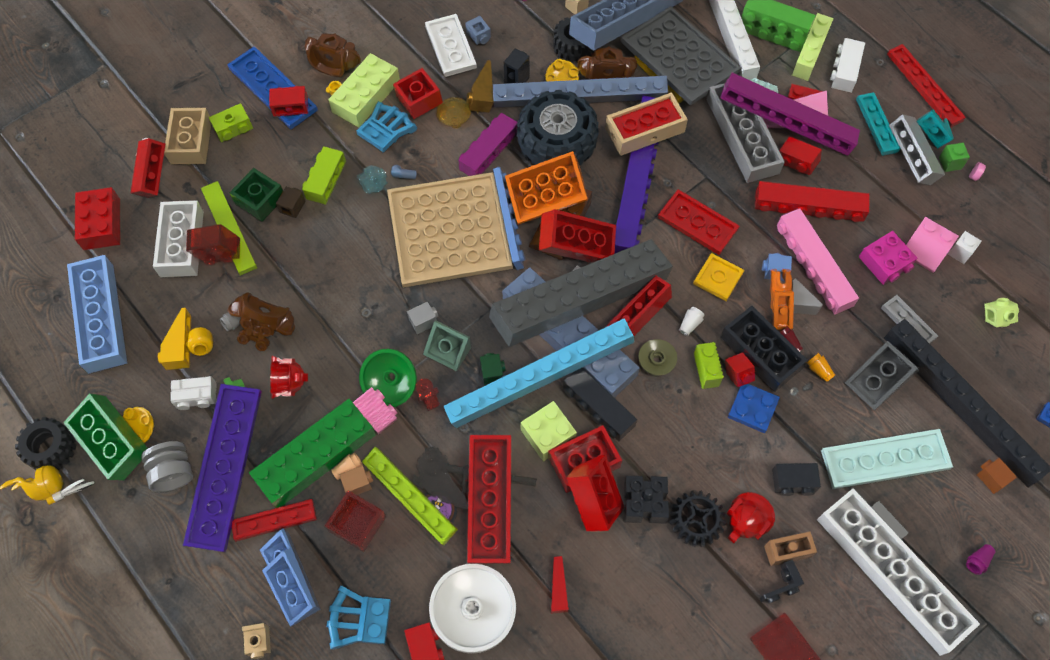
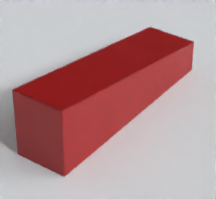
M562 556L554 557L551 614L568 612L569 610Z

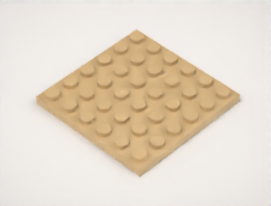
M493 172L387 190L402 287L513 269Z

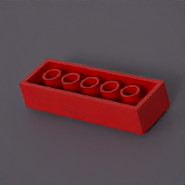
M470 435L468 564H511V435Z

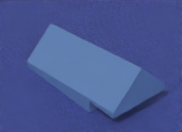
M281 529L260 549V552L267 564L262 571L291 627L321 609L291 536L285 529Z

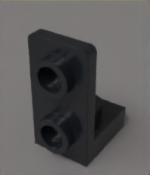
M793 559L785 562L781 566L782 570L780 571L783 580L788 582L789 585L764 594L760 597L761 602L768 601L770 604L781 599L779 595L787 593L790 596L800 592L799 587L804 582Z

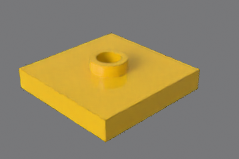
M711 253L693 284L727 302L743 275L744 269Z

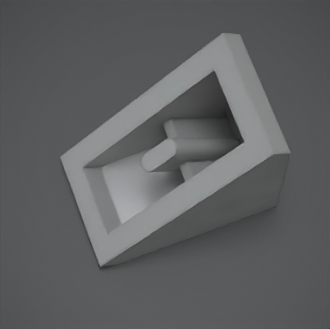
M795 278L792 281L791 289L794 292L793 313L816 315L823 304Z

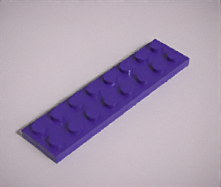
M227 384L220 385L183 546L226 552L261 398L262 391L260 389Z

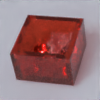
M222 224L187 230L186 251L207 265H213L221 261L231 262L233 259L240 258V237Z
M348 490L325 527L330 533L364 553L385 520L386 515L383 510Z

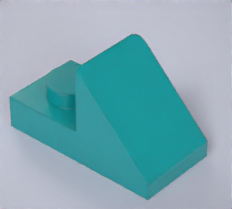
M934 109L918 118L917 123L937 149L954 139L947 118L941 120Z

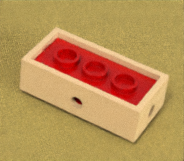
M671 92L607 115L605 129L620 156L684 133L688 119Z

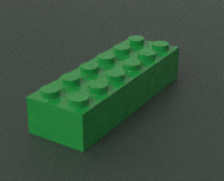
M347 399L250 471L249 474L275 508H279L339 464L348 454L351 455L376 436V433L353 402Z

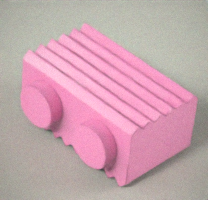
M371 387L357 398L353 404L379 435L397 420L395 416L397 411L391 404L387 406L384 403L383 399L385 397L379 389L374 391Z

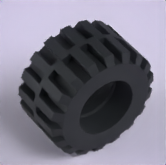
M566 17L564 21L560 20L559 24L555 26L553 49L560 59L563 58V60L570 61L571 63L577 61L578 63L581 57H591L594 50L578 40H570L575 38L569 35L571 18Z
M42 417L41 420L38 418L34 419V423H27V427L21 429V435L16 438V441H18V444H15V449L18 450L16 452L17 456L35 470L45 465L54 466L59 470L63 468L62 465L64 463L67 465L70 462L68 459L69 457L73 458L74 453L72 451L76 450V445L74 444L76 438L66 426L54 418ZM53 437V443L49 449L39 453L41 444L46 439Z

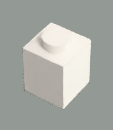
M965 231L948 255L965 264L982 241Z

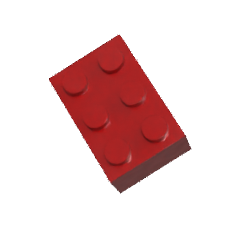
M112 187L75 193V241L83 250L120 245V198Z
M604 425L549 450L548 458L566 493L571 491L567 476L576 466L602 454H606L611 471L621 468L622 459Z

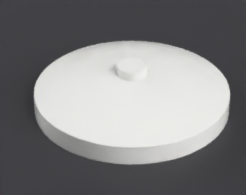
M481 564L461 565L444 574L435 585L429 603L430 620L435 633L447 646L463 653H481L497 646L511 630L516 614L515 596L508 581L493 568Z

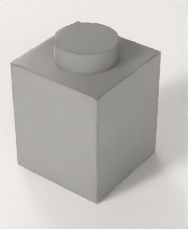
M428 302L407 311L409 321L417 334L432 328L434 321H437L438 313L434 306L430 307Z

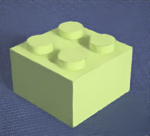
M554 401L520 422L522 433L543 462L548 459L549 450L573 440L577 436V432Z

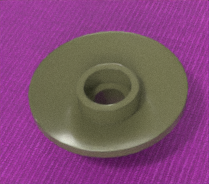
M653 339L643 344L640 348L638 360L641 367L647 373L662 376L670 373L675 368L677 352L667 341ZM654 358H659L660 362H655Z

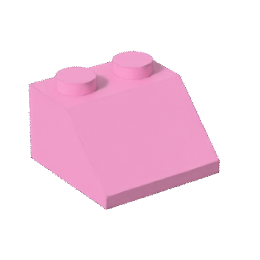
M925 217L906 246L918 258L915 263L934 273L959 236Z

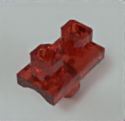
M420 379L416 384V391L420 394L418 395L419 403L424 402L427 410L430 411L440 405L436 397L439 391L437 387L433 388L430 380Z

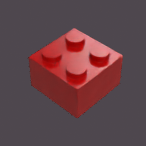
M423 68L393 84L397 98L413 119L443 103L440 89Z

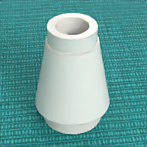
M691 307L690 310L688 309L679 331L685 336H689L704 320V313L695 307Z

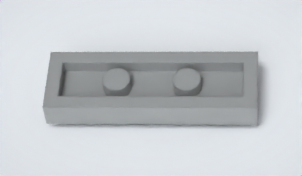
M898 295L881 307L896 324L906 319L929 344L938 337Z

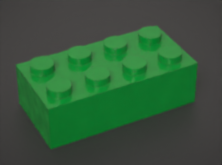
M89 393L63 422L108 480H125L142 461V453L148 449L108 398L103 395Z

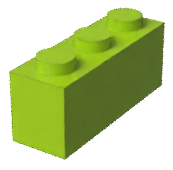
M323 146L321 152L317 154L314 167H311L309 177L302 186V191L307 200L327 204L346 163L342 151Z

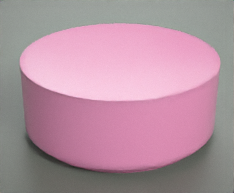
M978 162L972 169L969 178L974 181L979 180L986 166Z

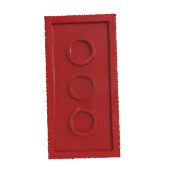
M679 189L658 214V219L718 255L722 253L740 227Z

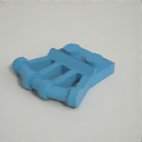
M378 101L372 116L356 131L358 136L384 153L393 143L397 142L399 137L407 133H414L417 130V126L411 122L408 114L399 111L398 107L384 105L383 102ZM380 112H386L379 120H377ZM396 116L397 118L387 127L385 124L392 117ZM401 123H404L406 125L394 131Z
M340 586L337 597L333 604L329 606L331 614L326 627L329 629L331 643H329L330 649H337L357 642L386 644L391 600L362 597ZM346 596L362 603L361 608L341 607ZM339 613L360 615L359 624L338 622ZM338 629L358 630V633L355 636L340 640Z

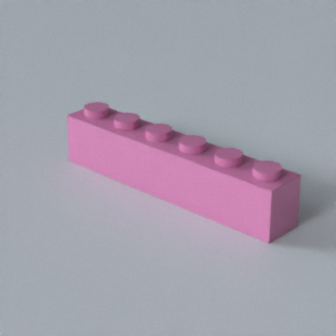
M799 208L781 216L777 224L779 233L787 240L788 247L796 254L797 261L805 268L808 278L814 282L817 292L823 296L828 309L832 310L835 315L854 307L859 299L858 295L802 210Z

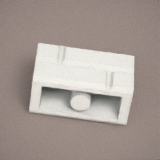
M212 376L171 381V403L179 410H188L191 406L207 408L210 404H216V382Z

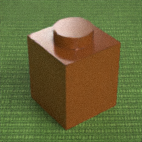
M1000 458L994 462L989 459L980 466L982 471L976 474L993 494L1017 478Z

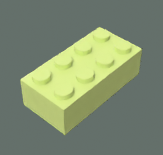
M370 53L328 99L332 113L360 128L373 113L377 102H382L394 89L393 84L400 80L398 68Z

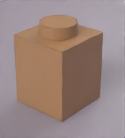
M363 465L339 474L348 498L372 490L370 485L373 482L369 470L365 471Z

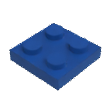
M750 384L740 386L728 418L766 433L780 397Z

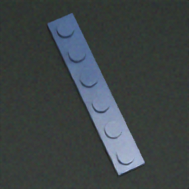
M500 167L494 168L493 171L512 262L517 270L523 269L525 255L519 246L522 245L520 235L516 232V229H519L516 218H513L515 212L512 203H510L511 197L506 185L505 176L507 174L503 173Z

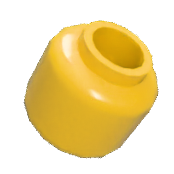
M199 327L192 329L188 333L187 348L190 353L203 356L211 352L213 348V335L210 330Z

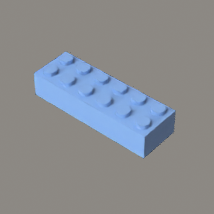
M105 255L67 264L79 365L89 374L127 364L113 264Z

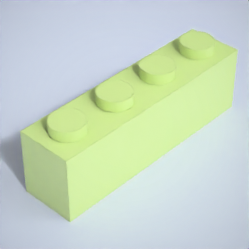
M817 13L792 76L806 81L809 80L834 18Z

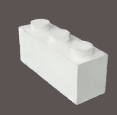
M845 38L843 44H839L836 52L839 57H836L833 65L836 70L832 71L830 80L833 81L831 88L852 93L857 81L865 42Z

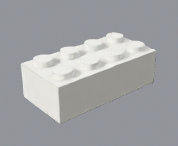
M198 201L160 202L153 268L160 277L198 275L204 211Z

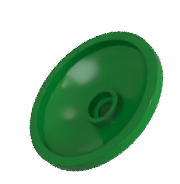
M381 349L373 352L365 359L360 369L359 381L363 393L371 387L374 391L379 389L385 397L383 399L384 403L387 406L391 404L393 407L405 403L414 393L417 384V374L412 361L404 353L395 349ZM391 373L395 375L394 380L390 378Z

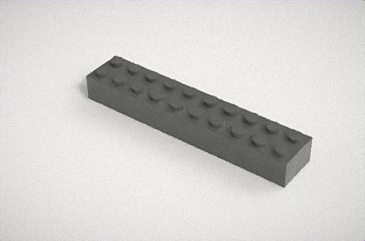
M650 239L492 304L489 318L507 345L511 347L637 293L656 275L665 281L673 266L654 241Z

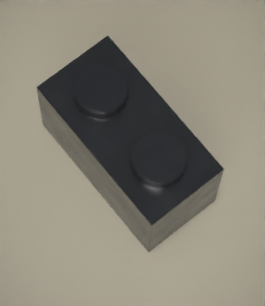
M515 48L503 62L504 84L526 83L530 78V56L524 51Z
M818 463L776 464L772 469L775 493H782V496H791L794 493H802L804 496L814 495L821 487Z

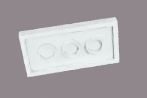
M457 14L425 22L426 30L444 77L477 68Z

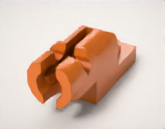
M777 269L771 270L772 325L777 330H781L786 326L793 329L794 292L791 290L792 277L790 269H782L784 283H780V271H777Z

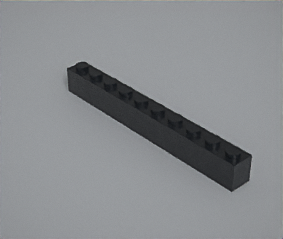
M903 319L890 329L884 339L889 341L919 369L917 374L1028 488L1050 472V465L906 319Z

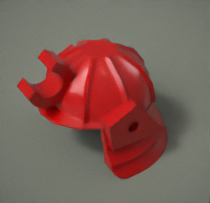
M272 356L270 366L271 399L280 395L295 396V392L300 390L304 381H308V373H304L301 366L295 362V359H280Z
M746 492L738 495L727 512V515L730 516L729 523L733 530L727 539L734 544L739 537L748 539L755 537L759 540L762 535L768 533L775 522V512L770 502L757 493Z

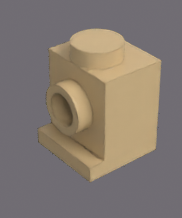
M261 623L242 627L245 655L251 656V659L263 658L265 653H271L268 625ZM258 637V643L253 645L252 639Z

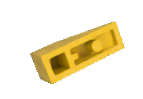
M181 308L161 344V351L158 352V361L166 370L190 368V351L187 348V336L191 331V315L186 308Z

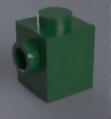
M487 353L480 357L484 385H488L503 377L502 372L506 371L505 362L500 360L499 354Z

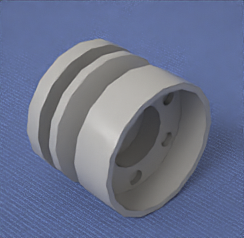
M169 441L148 448L141 455L144 470L148 472L146 475L148 486L153 492L175 490L188 484L193 479L191 465L187 462L188 454L186 453V447L182 442Z

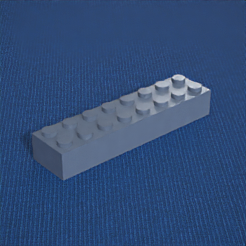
M602 0L571 16L569 35L590 49L596 50L683 0Z
M529 267L502 291L503 299L535 287L545 281ZM581 316L539 335L558 351L599 330L584 316ZM619 349L582 368L615 398L638 376L640 367Z

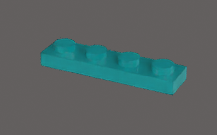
M875 93L859 95L856 101L881 155L898 153L901 148L889 127V122Z

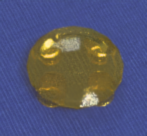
M458 97L445 99L437 108V118L453 128L461 127V124L465 123L471 115L469 103Z

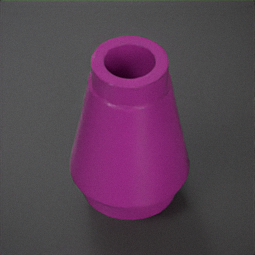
M984 544L980 549L967 557L966 567L976 575L985 573L996 553L995 549L991 545Z

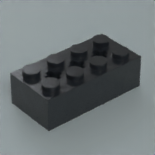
M750 306L724 327L720 336L736 354L742 352L755 366V373L774 392L800 372L808 361L753 306Z

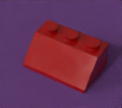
M602 454L576 466L567 476L568 485L573 493L575 504L578 507L586 531H609L625 508L606 454Z

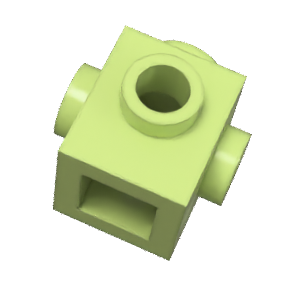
M998 298L996 301L985 304V321L991 325L1007 327L1012 323L1018 322V304L1010 301L1008 298Z

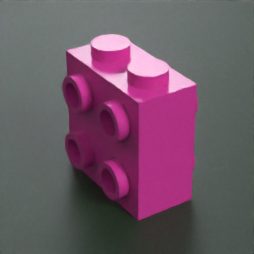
M894 231L865 247L859 256L861 261L883 285L889 281L891 283L894 282L903 272L905 274L910 272L915 267L913 264L918 259Z

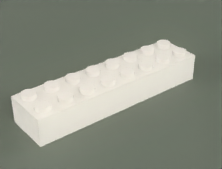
M854 489L850 490L817 519L940 656L951 652L980 625Z

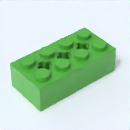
M748 0L741 19L747 34L801 52L816 15L774 0Z

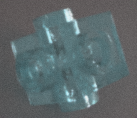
M370 165L363 169V173L357 175L364 192L368 194L373 191L379 192L384 188V185L388 184L385 179L387 178L385 171L377 166Z

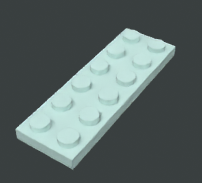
M940 429L827 447L821 450L832 489L953 468Z

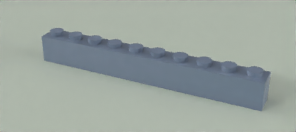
M667 76L493 84L494 108L525 106L533 97H539L541 93L546 91L555 92V90L576 93L577 97H583L588 103L642 100V96L657 98L668 94Z

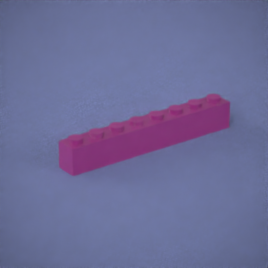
M733 72L724 84L721 99L848 156L858 144L859 129Z

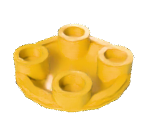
M557 59L547 68L545 74L546 82L579 80V70L571 62Z
M142 407L125 409L123 418L142 442L145 443L153 432L154 422L152 415Z

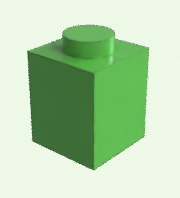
M964 143L946 145L939 156L945 172L961 170L970 158Z

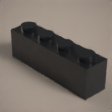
M584 368L574 371L564 380L563 390L565 394L570 398L573 397L583 411H588L596 424L604 425L612 439L616 438L620 441L636 426L637 419Z

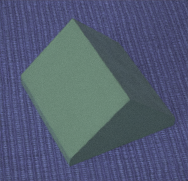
M434 321L423 355L457 371L471 349L470 337L438 321Z

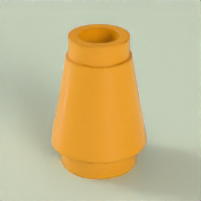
M817 353L807 362L808 368L826 382L835 376L824 355L821 356Z

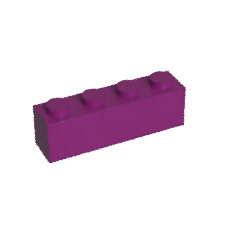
M503 113L495 117L491 125L481 132L480 137L471 143L469 149L460 155L458 160L460 171L468 176L483 174L515 138L518 122Z

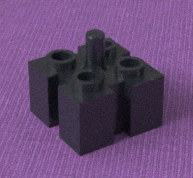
M626 476L624 498H629V500H626L624 506L625 522L641 523L643 518H649V523L666 524L669 518L668 501H663V499H666L668 494V477L651 476L650 481H643V476Z

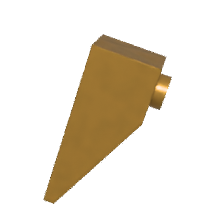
M487 60L471 91L467 93L466 102L469 103V110L488 113L494 103L491 60Z

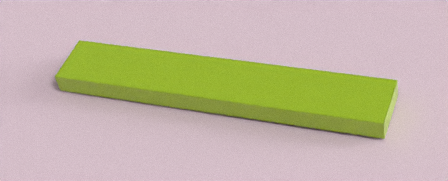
M218 181L202 187L201 190L238 273L243 275L257 269Z
M374 447L364 458L362 463L442 545H445L458 530L447 517L379 448Z

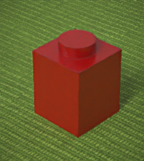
M743 352L725 359L726 374L737 387L755 381V366Z

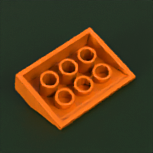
M573 151L505 176L518 225L542 217V213L553 209L562 210L588 200L579 162Z

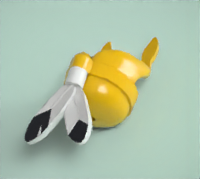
M45 465L36 469L35 479L28 478L24 480L21 477L6 481L0 486V490L15 484L12 490L22 487L31 499L36 501L46 500L51 505L63 499L64 496L86 489L95 483L92 481L83 484L85 480L82 479L62 490L63 479L60 472L54 466Z

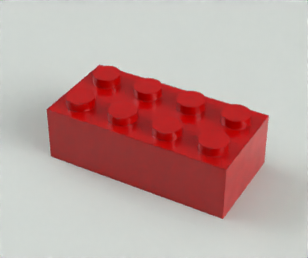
M553 209L542 213L539 251L594 263L614 254L616 225Z

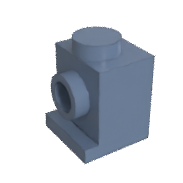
M481 16L466 22L467 35L472 38L476 45L480 43L486 44L489 41L491 31Z

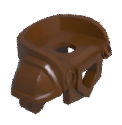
M323 33L318 40L312 37H307L305 40V52L309 63L314 69L324 74L342 77L345 70L354 68L361 63L360 55L355 51L354 43H347V40L336 35V33Z
M609 46L596 49L591 54V57H581L577 63V69L588 80L629 78L634 75L637 68L636 58L623 57L622 50Z
M249 292L237 297L227 310L230 315L241 317L240 324L246 329L240 331L237 341L244 345L252 340L256 342L255 346L259 351H265L268 348L270 341L266 337L273 336L275 330L285 336L292 335L295 330L294 317L292 312L289 311V307L284 308L252 296ZM261 308H266L270 312H263Z

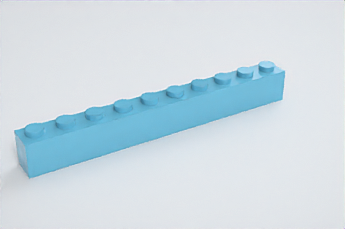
M624 318L444 405L445 411L451 424L458 428L634 343V336Z

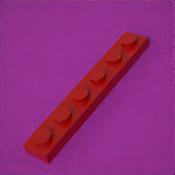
M903 44L888 51L887 56L942 120L947 118L950 128L965 120L966 117Z

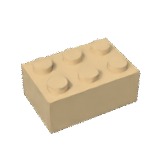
M171 108L164 151L170 164H206L211 122L208 118L210 115L206 108Z

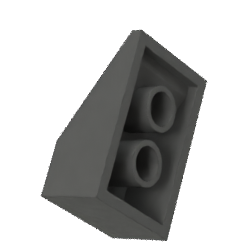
M887 341L845 383L875 411L905 385L919 369Z

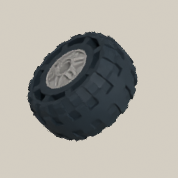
M562 90L543 92L539 97H533L519 114L517 123L518 144L523 155L528 160H531L533 165L573 151L579 166H581L583 161L592 156L598 141L599 122L597 121V114L588 101L583 97H577L576 93L570 91L566 93L562 92Z

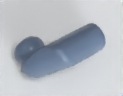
M399 165L392 166L391 174L393 177L416 179L415 170L401 169Z

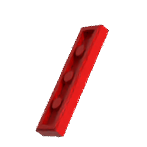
M309 499L234 519L232 522L233 539L237 542L315 521L317 517L314 501Z

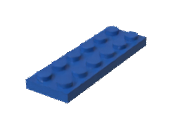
M255 46L227 64L229 70L269 109V89L295 86ZM308 98V114L277 117L286 126L293 129L318 111V108Z

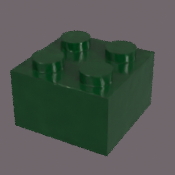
M253 167L229 193L235 205L263 222L277 207L276 202L283 189L280 184Z

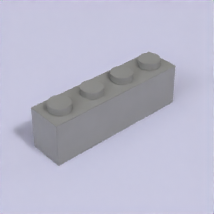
M902 114L889 125L918 183L932 185L945 175L915 117Z

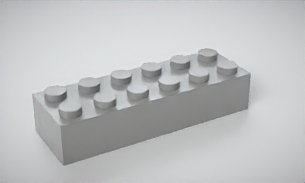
M725 83L710 87L707 102L746 182L750 183L780 174L784 160L763 118L721 99Z

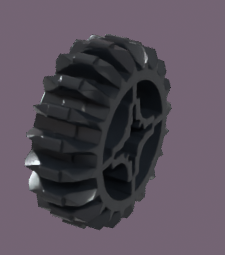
M694 490L690 492V496L687 493H683L682 498L678 497L676 499L677 504H673L671 507L674 511H671L669 516L674 519H671L669 523L670 525H676L672 531L673 533L679 531L680 533L677 538L681 539L684 536L686 538L685 544H688L691 540L693 547H696L698 541L701 547H704L706 542L711 545L713 539H719L718 533L724 532L721 526H725L726 521L721 518H724L726 514L725 512H719L723 508L722 505H715L718 501L717 498L709 499L710 493L706 497L703 496L702 490L699 491L697 496ZM696 504L702 505L707 509H700ZM687 506L689 518L682 522L681 512ZM695 515L702 517L700 522L693 520ZM712 515L714 524L713 528L708 531L706 519ZM688 528H696L702 534L694 533Z

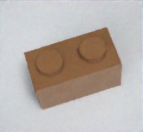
M811 532L769 540L764 546L770 566L784 564L792 559L793 561L811 558L817 553Z

